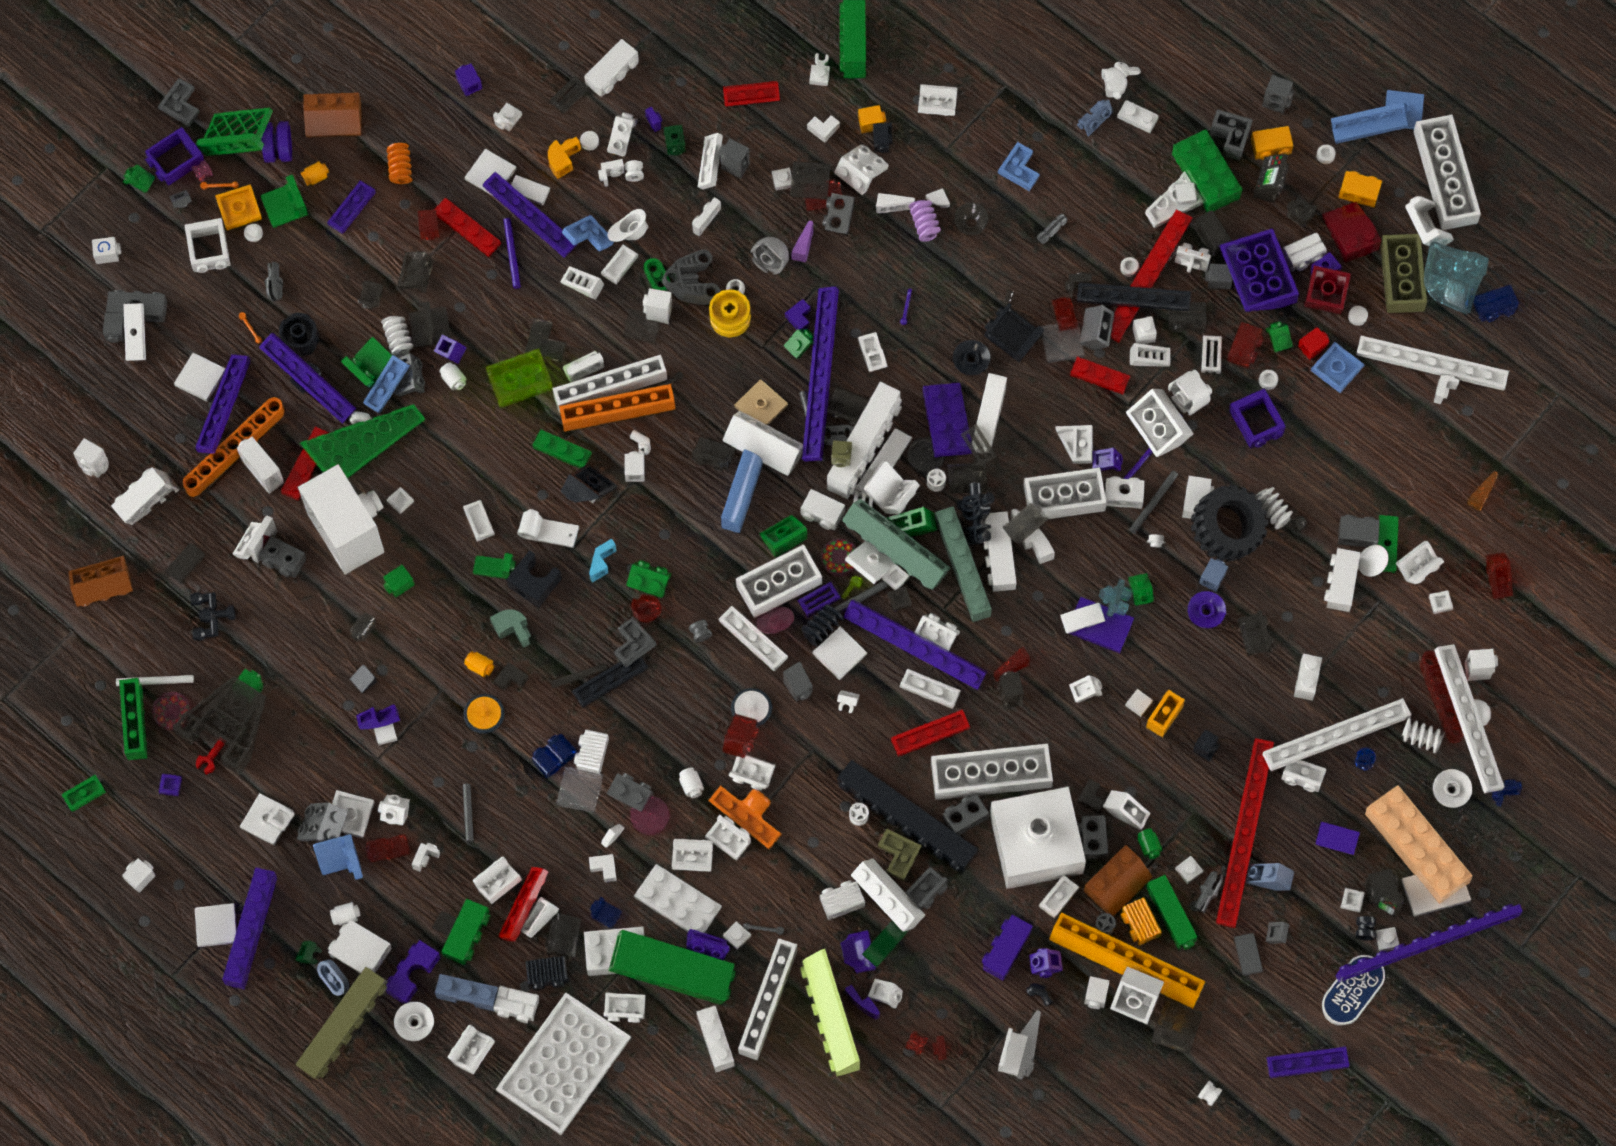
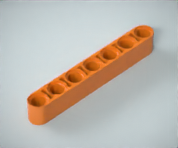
M275 397L268 399L217 447L215 454L210 453L185 476L183 486L189 496L196 497L200 495L240 457L237 448L230 449L232 445L239 446L241 441L253 437L257 442L284 416L285 411L281 400ZM275 406L279 407L278 410H276V411H271V409H272L273 407H275ZM260 419L266 420L262 424L257 423ZM246 432H252L248 437L243 436ZM218 458H224L222 462H216ZM206 470L211 471L208 475H202ZM191 483L197 484L194 488L188 487Z

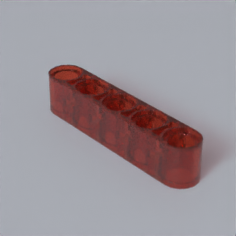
M1426 651L1420 660L1422 674L1447 739L1451 743H1459L1463 740L1464 734L1435 651ZM1425 659L1433 660L1434 664H1427ZM1437 676L1441 681L1434 682L1432 677ZM1445 694L1447 699L1442 700L1438 695ZM1445 712H1452L1454 717H1447ZM1452 730H1459L1461 735L1453 734Z

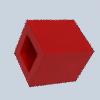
M1317 327L1300 339L1298 347L1309 360H1312L1328 348L1329 337Z

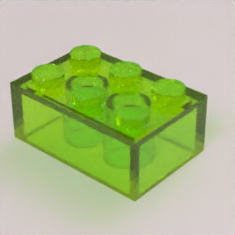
M539 349L486 367L487 376L499 408L553 390L551 378Z

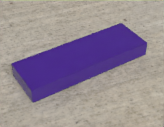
M360 180L328 220L327 224L343 234L376 193L375 189Z

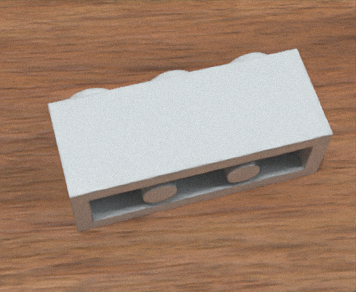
M621 39L584 76L585 84L600 97L605 93L608 94L613 89L614 84L617 81H621L625 77L626 72L638 64V52Z
M1337 548L1336 554H1332L1330 565L1333 566V572H1329L1327 583H1330V590L1326 589L1324 601H1328L1327 608L1346 612L1350 611L1360 552Z
M716 1006L697 1011V1018L715 1072L734 1067V1059Z

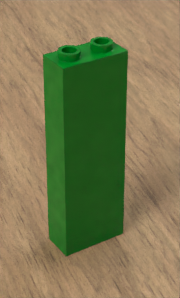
M621 930L617 934L608 971L719 1005L729 999L731 989H728L729 984L735 977L733 963L626 930Z

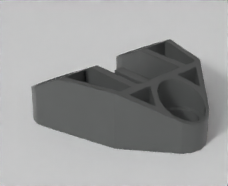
M702 249L677 259L665 272L662 278L663 285L680 301L698 305L710 304L714 296H709L706 290H714L716 295L720 292V289L714 283H698L699 277L696 272L703 271L709 267L712 261L711 253ZM705 256L708 262L703 263L698 257ZM667 276L671 277L674 282H669Z

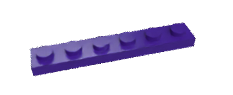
M496 171L483 183V187L562 257L565 258L577 246V244L573 245L566 238L560 227Z
M274 333L269 334L259 348L342 424L356 410L351 403Z
M231 354L195 449L197 452L215 454L250 364L249 356Z

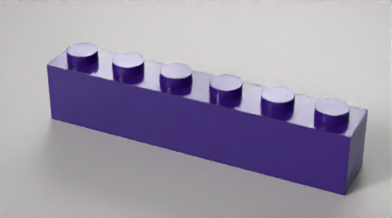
M255 867L222 979L227 986L245 990L277 881V876L273 871Z

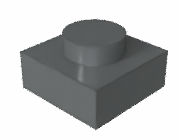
M187 190L169 196L174 209L186 207L188 203L192 202Z
M1270 922L1266 942L1270 944L1286 943L1289 924L1286 922Z

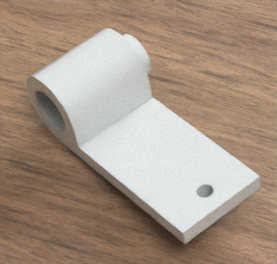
M529 509L523 512L517 534L528 540L574 548L579 526L542 519L538 511Z

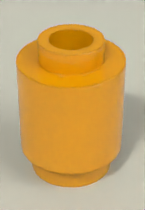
M318 161L305 168L301 175L307 186L310 184L313 186L328 178L329 170L325 163L321 164Z
M471 651L464 662V665L469 670L482 677L489 676L494 669L493 660L479 652Z

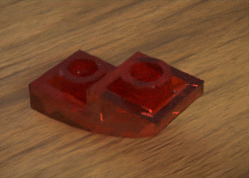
M1060 297L1052 300L1059 331L1078 328L1071 298Z

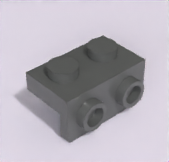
M617 773L607 795L642 813L650 796L654 794L650 790L651 786L644 782H640V784L634 782V778L626 773H623V775Z
M929 867L905 893L921 911L924 908L929 909L934 903L933 899L938 894L942 895L948 888V879L946 877L942 878L935 870Z

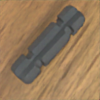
M1059 214L1056 220H1053L1044 231L1037 235V240L1041 244H1045L1049 240L1048 238H1051L1067 222V217Z

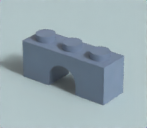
M442 974L439 975L435 990L437 999L454 1003L457 1000L465 1001L475 1005L476 1008L494 1011V1004L498 993V987Z

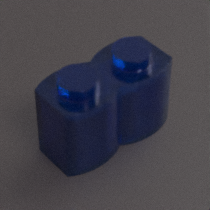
M562 733L558 736H552L547 741V746L539 747L532 754V762L547 779L572 760L577 753V750Z

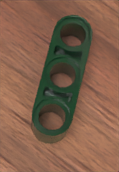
M892 920L862 955L877 968L907 934L908 930L903 932Z

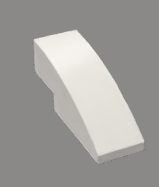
M1016 509L1011 510L1012 521L1025 550L1033 548L1039 564L1054 559L1055 552L1043 532L1024 514Z

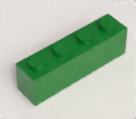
M139 678L119 680L124 753L128 761L148 758L142 684Z

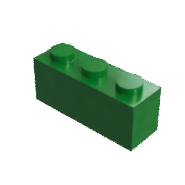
M469 899L465 900L441 951L443 957L465 965L467 960H471L474 954L472 949L475 943H479L482 937L481 930L483 925L486 926L491 917L488 907Z

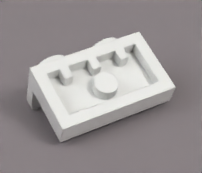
M594 351L564 365L563 370L571 383L604 368V361L601 354H597Z
M930 613L929 615L925 614L922 616L915 633L949 651L960 631L956 629L957 626L950 622L945 624L940 621V617Z

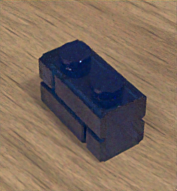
M1507 285L1475 296L1473 304L1482 322L1486 320L1492 322L1500 315L1510 316L1514 314L1519 302L1512 286Z

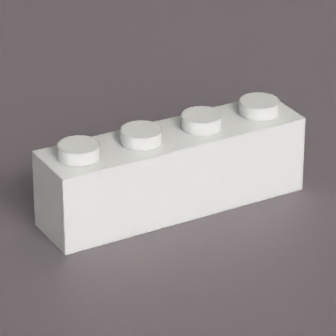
M1008 512L989 513L987 518L981 521V524L991 525L990 529H986L991 533L990 541L983 542L984 550H988V556H985L986 568L990 567L991 573L987 575L988 585L992 586L993 592L1016 590Z
M874 859L862 861L851 874L903 932L914 929L925 916L920 908Z

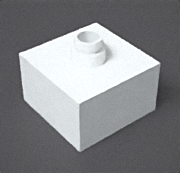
M339 464L298 487L307 515L344 575L384 553L377 526L372 519L377 516V511L379 512L383 509V505L374 490L367 492V494L362 492L357 495Z
M1069 787L991 802L990 818L1006 889L1061 879L1063 875L1071 877L1084 873L1086 860Z

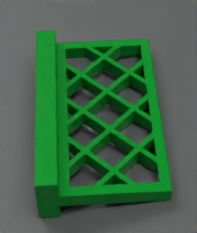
M269 107L215 113L204 138L198 139L195 145L205 156L260 151L264 146L261 138L273 110ZM253 122H255V124H254L253 126H251L249 129H247L248 126H250ZM240 123L242 124L237 129L233 130Z

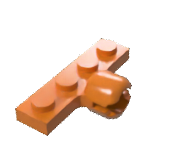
M720 785L708 800L769 850L782 835L763 820L762 815L770 806L771 801L756 789H752L748 796L741 801Z

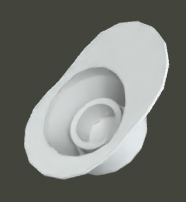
M642 209L633 210L615 223L608 231V239L618 242L624 239L637 240L641 238L648 229V224L645 221V211Z

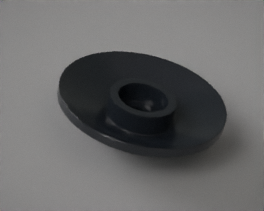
M967 340L955 348L953 363L956 369L965 375H978L988 368L990 352L983 343L976 340ZM973 358L975 361L971 363L968 359Z

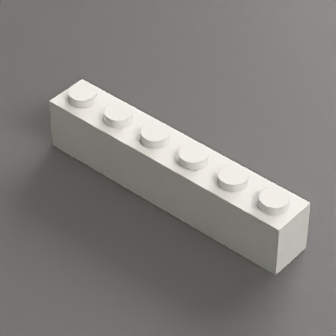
M661 355L552 388L553 395L560 413L559 406L627 393L667 380V371Z
M778 938L738 1048L740 1055L758 1060L794 962L797 944Z

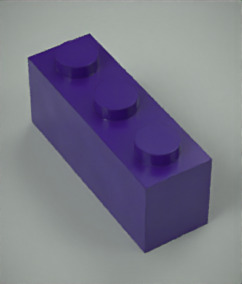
M1014 915L1009 920L1006 918L1001 926L1003 930L1001 935H996L991 944L993 949L990 953L986 952L982 959V963H984L983 970L1004 981L1030 936L1033 926Z

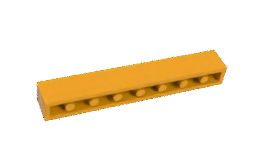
M1064 913L1060 914L1049 939L1123 975L1128 966L1164 982L1161 994L1190 1008H1194L1205 984L1204 980Z

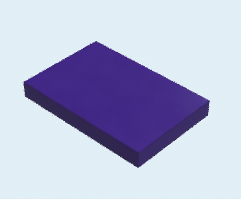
M1080 597L1076 609L1096 603ZM1101 605L1105 622L1069 633L1120 654L1134 617Z

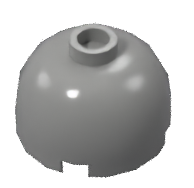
M768 236L762 238L751 249V253L753 252L754 255L752 258L753 262L766 273H768V270L774 272L773 274L780 273L789 260L787 246L775 237Z

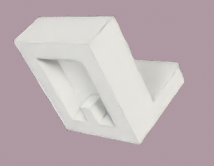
M506 103L499 113H494L495 125L500 129H506L510 132L522 116V112Z
M623 159L601 163V170H598L600 181H604L605 187L608 186L607 176L617 177L625 173Z
M1441 375L1434 403L1441 404L1443 398L1447 399L1449 388L1456 390L1459 379H1455L1451 375Z
M1089 675L1069 684L1076 703H1080L1095 695L1098 697L1102 695V684L1098 678L1096 679L1093 676Z
M421 843L412 862L413 869L421 872L422 867H426L428 864V855L439 858L440 852L437 849L438 847L431 843L426 845Z
M875 979L868 997L871 1000L886 1003L896 1009L902 999L903 991L894 983Z

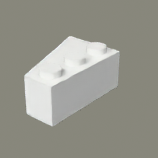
M152 467L145 470L142 477L138 481L133 482L124 494L119 495L111 507L125 523L133 525L152 511L150 507L158 501L162 504L166 501L164 498L173 490L178 492L180 488L168 473Z

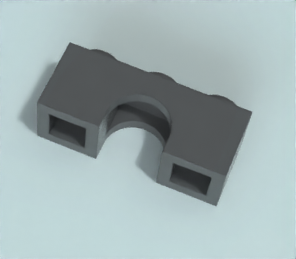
M123 290L109 291L106 312L124 313V304L144 303V317L147 322L165 323L167 300L165 294L159 292L148 294L141 291H134L133 293Z

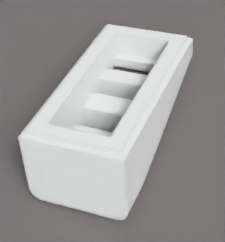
M879 193L876 213L911 210L909 205L915 202V198Z
M570 266L560 281L562 284L593 299L598 297L604 286L600 278ZM575 274L576 276L574 277L573 281L571 282L570 280H571L572 276Z
M1134 343L1130 348V365L1169 367L1170 348ZM1160 353H1163V360H1160Z
M540 897L520 931L532 938L559 911V908Z

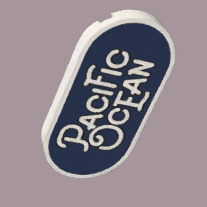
M1360 955L1353 958L1348 964H1351L1352 966L1358 964L1357 961L1362 958L1369 957V959H1371L1374 957L1369 955ZM1384 967L1340 983L1336 979L1322 1000L1325 1018L1332 1024L1339 1026L1354 1023L1382 987L1385 980Z

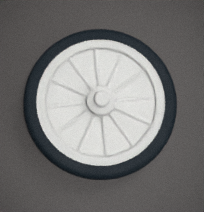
M748 688L740 691L734 697L731 704V712L734 719L742 726L758 727L769 719L772 713V703L765 692L755 688Z

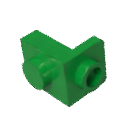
M135 165L126 170L124 174L126 178L123 183H130L143 193H146L155 176L139 165Z
M1279 321L1271 323L1270 327L1266 328V332L1270 335L1274 352L1293 347L1288 325Z
M797 329L785 343L784 347L795 358H800L808 347L813 345L814 334L808 329Z
M1147 573L1128 577L1136 606L1154 601L1153 588Z

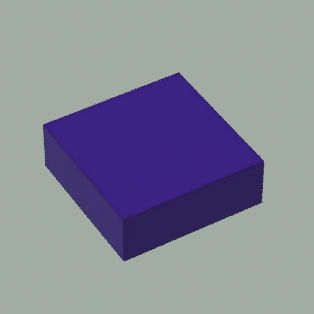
M162 774L159 794L179 797L182 776Z

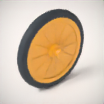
M480 694L471 698L464 709V720L467 726L478 733H490L496 730L502 724L505 716L501 701L489 694Z

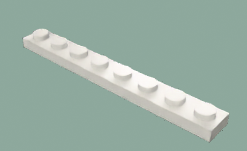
M1365 336L1360 337L1356 353L1357 356L1440 376L1451 375L1461 381L1502 391L1505 389L1509 373L1507 370Z
M1455 645L1437 647L1434 651L1483 791L1488 793L1502 790L1504 784Z
M1402 698L1263 752V757L1269 769L1273 771L1404 721L1411 717V713Z

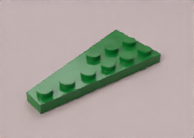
M413 404L391 413L302 441L300 445L323 473L339 464L348 479L425 421V418Z

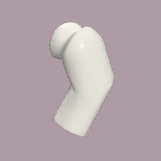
M359 411L353 412L349 417V421L352 424L372 419L369 414Z
M634 430L630 435V439L638 442L640 453H644V455L649 454L651 451L650 439Z

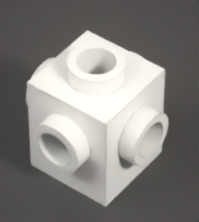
M387 795L384 801H380L379 804L380 820L388 824L403 825L408 817L410 799L401 798L398 795Z

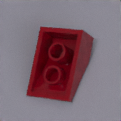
M1357 202L1322 214L1345 263L1379 250L1381 239L1373 223Z

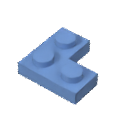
M1017 142L999 168L998 174L1030 191L1040 175L1025 166L1033 155V150Z
M592 215L565 227L562 231L573 245L588 239L599 252L612 246L614 243L608 239V233Z

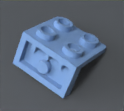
M351 834L313 844L322 875L348 869L349 873L353 872L355 880L363 878L360 861Z

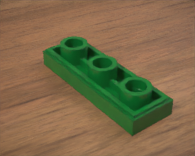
M1379 515L1377 545L1385 548L1388 554V562L1382 572L1395 573L1399 517Z

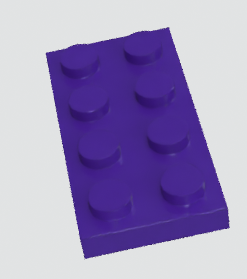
M960 383L923 386L922 392L935 457L972 454L973 448Z

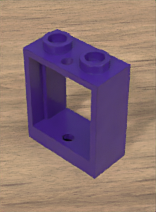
M182 127L145 151L147 164L150 168L154 167L157 172L155 173L161 182L165 181L168 186L205 162L203 154ZM182 143L192 158L166 174L156 158Z
M1265 388L1231 403L1229 411L1250 449L1255 446L1256 448L1266 444V441L1270 439L1276 440L1283 436L1286 426ZM1264 403L1276 426L1254 436L1242 413Z

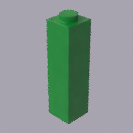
M1166 875L1148 882L1146 888L1177 949L1184 948V950L1193 947L1197 940V935Z

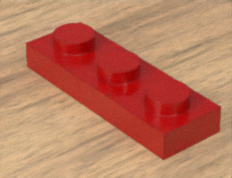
M778 81L723 87L725 106L780 101Z
M1080 357L1076 358L1070 376L1122 395L1130 379V375Z

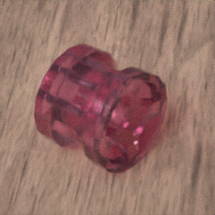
M202 160L199 165L191 167L200 183L206 177L213 176L205 160Z

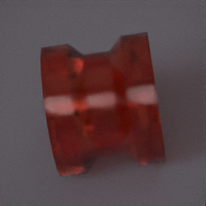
M913 1031L905 1049L913 1050L920 1056L928 1038L925 1036L921 1037L918 1035V1032Z

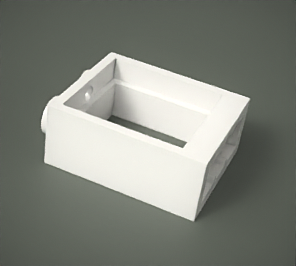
M221 218L185 225L190 261L194 272L204 273L210 269H224L226 266H231L225 229ZM219 233L223 255L196 260L192 238Z
M250 437L240 442L237 450L242 462L264 489L270 494L281 486L284 480L280 469L256 440Z

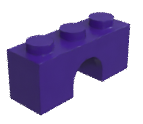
M420 940L417 944L414 943L411 946L406 960L403 959L398 964L396 974L394 976L391 975L387 980L386 992L403 1004L409 1003L418 990L417 986L409 980L411 972L416 969H422L430 974L441 958L439 952Z

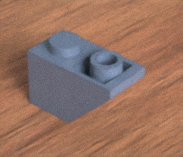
M1280 863L1250 864L1246 883L1275 891L1290 890L1294 871Z

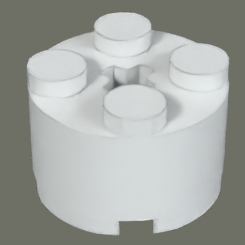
M1196 370L1186 372L1168 386L1169 392L1172 391L1174 395L1171 399L1176 407L1183 413L1188 412V415H1192L1210 402L1212 389L1202 381L1200 374Z

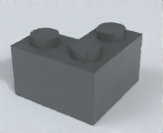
M1217 109L1210 135L1226 139L1223 156L1240 161L1253 120Z

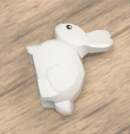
M1116 62L1114 68L1102 69L1106 96L1119 100L1127 88L1126 77L1128 75L1140 74V69L1138 67H1128L1123 62Z

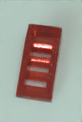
M1024 647L1020 648L994 672L995 681H999L1030 665V657Z

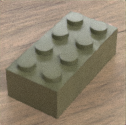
M1419 234L1383 235L1380 248L1387 313L1424 312L1427 305Z

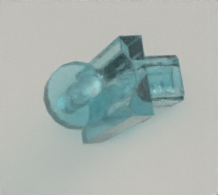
M1119 579L1117 586L1113 587V589L1112 586L1108 585L1100 590L1099 597L1103 600V603H1109L1107 616L1112 617L1114 613L1124 616L1128 610L1129 604L1120 601V599L1128 601L1132 594V589L1124 586L1125 580Z

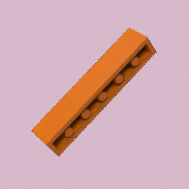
M671 384L562 405L559 408L565 432L675 410V401Z

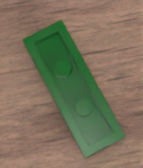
M541 429L532 445L534 449L579 469L587 465L592 455L591 451Z

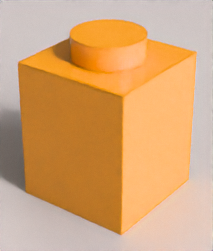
M880 105L858 109L861 133L873 132V124L886 122L885 112H881Z

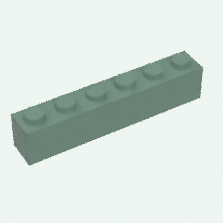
M861 498L852 504L842 519L849 529L855 530L861 535L863 540L876 546L879 552L886 554L893 563L906 569L910 576L919 579L926 588L932 590L936 588L950 569L943 561Z
M954 506L935 512L938 530L972 622L991 617L992 609Z

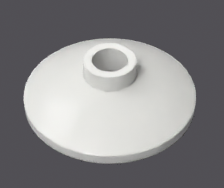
M1448 769L1438 774L1435 778L1433 793L1437 801L1442 805L1457 808L1464 805L1470 799L1472 784L1468 776L1463 772ZM1453 787L1455 789V792L1450 793L1448 791V788Z
M420 1002L404 1004L398 1009L394 1018V1026L397 1033L408 1041L424 1039L430 1034L434 1025V1017L431 1010ZM417 1020L418 1025L412 1026L411 1022Z

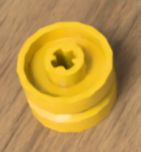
M729 289L717 293L712 298L709 306V315L714 331L721 336L729 338L743 334L751 321L750 304L746 296L739 291Z

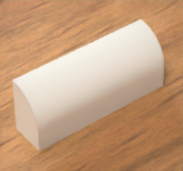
M742 411L733 415L722 440L742 452L746 449L757 454L764 464L787 476L793 471L803 452L802 443Z

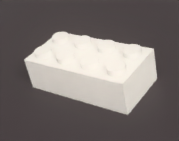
M1100 468L1024 479V491L1031 521L1102 512L1106 509V497Z
M804 545L736 578V587L754 618L822 584V576Z

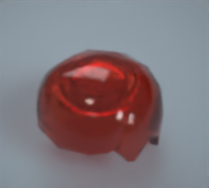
M642 594L638 599L633 598L631 603L633 615L640 622H651L659 617L661 613L660 601L653 595Z

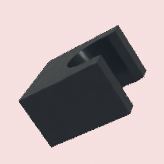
M529 550L506 580L508 588L537 608H540L561 581V572L557 568H553L546 577L536 578L532 576L530 571L536 565L535 553Z

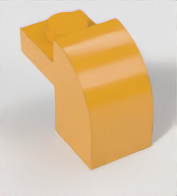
M577 137L565 140L562 145L555 140L548 149L549 167L557 179L573 171L572 162L569 157L581 150L580 141Z

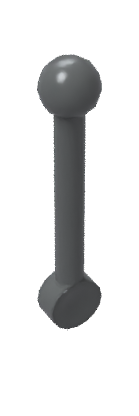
M748 922L743 924V928L746 930L755 929L776 932L778 935L784 933L782 927L776 929L750 925Z

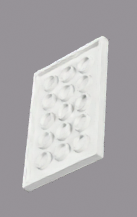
M565 993L500 1082L496 1091L562 1135L629 1042L631 1036Z

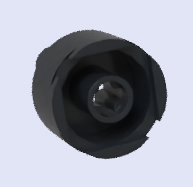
M293 313L281 322L279 327L281 340L298 356L311 355L319 343V333L311 317L304 313Z

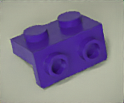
M689 929L686 949L720 960L725 959L730 948L727 945V940Z

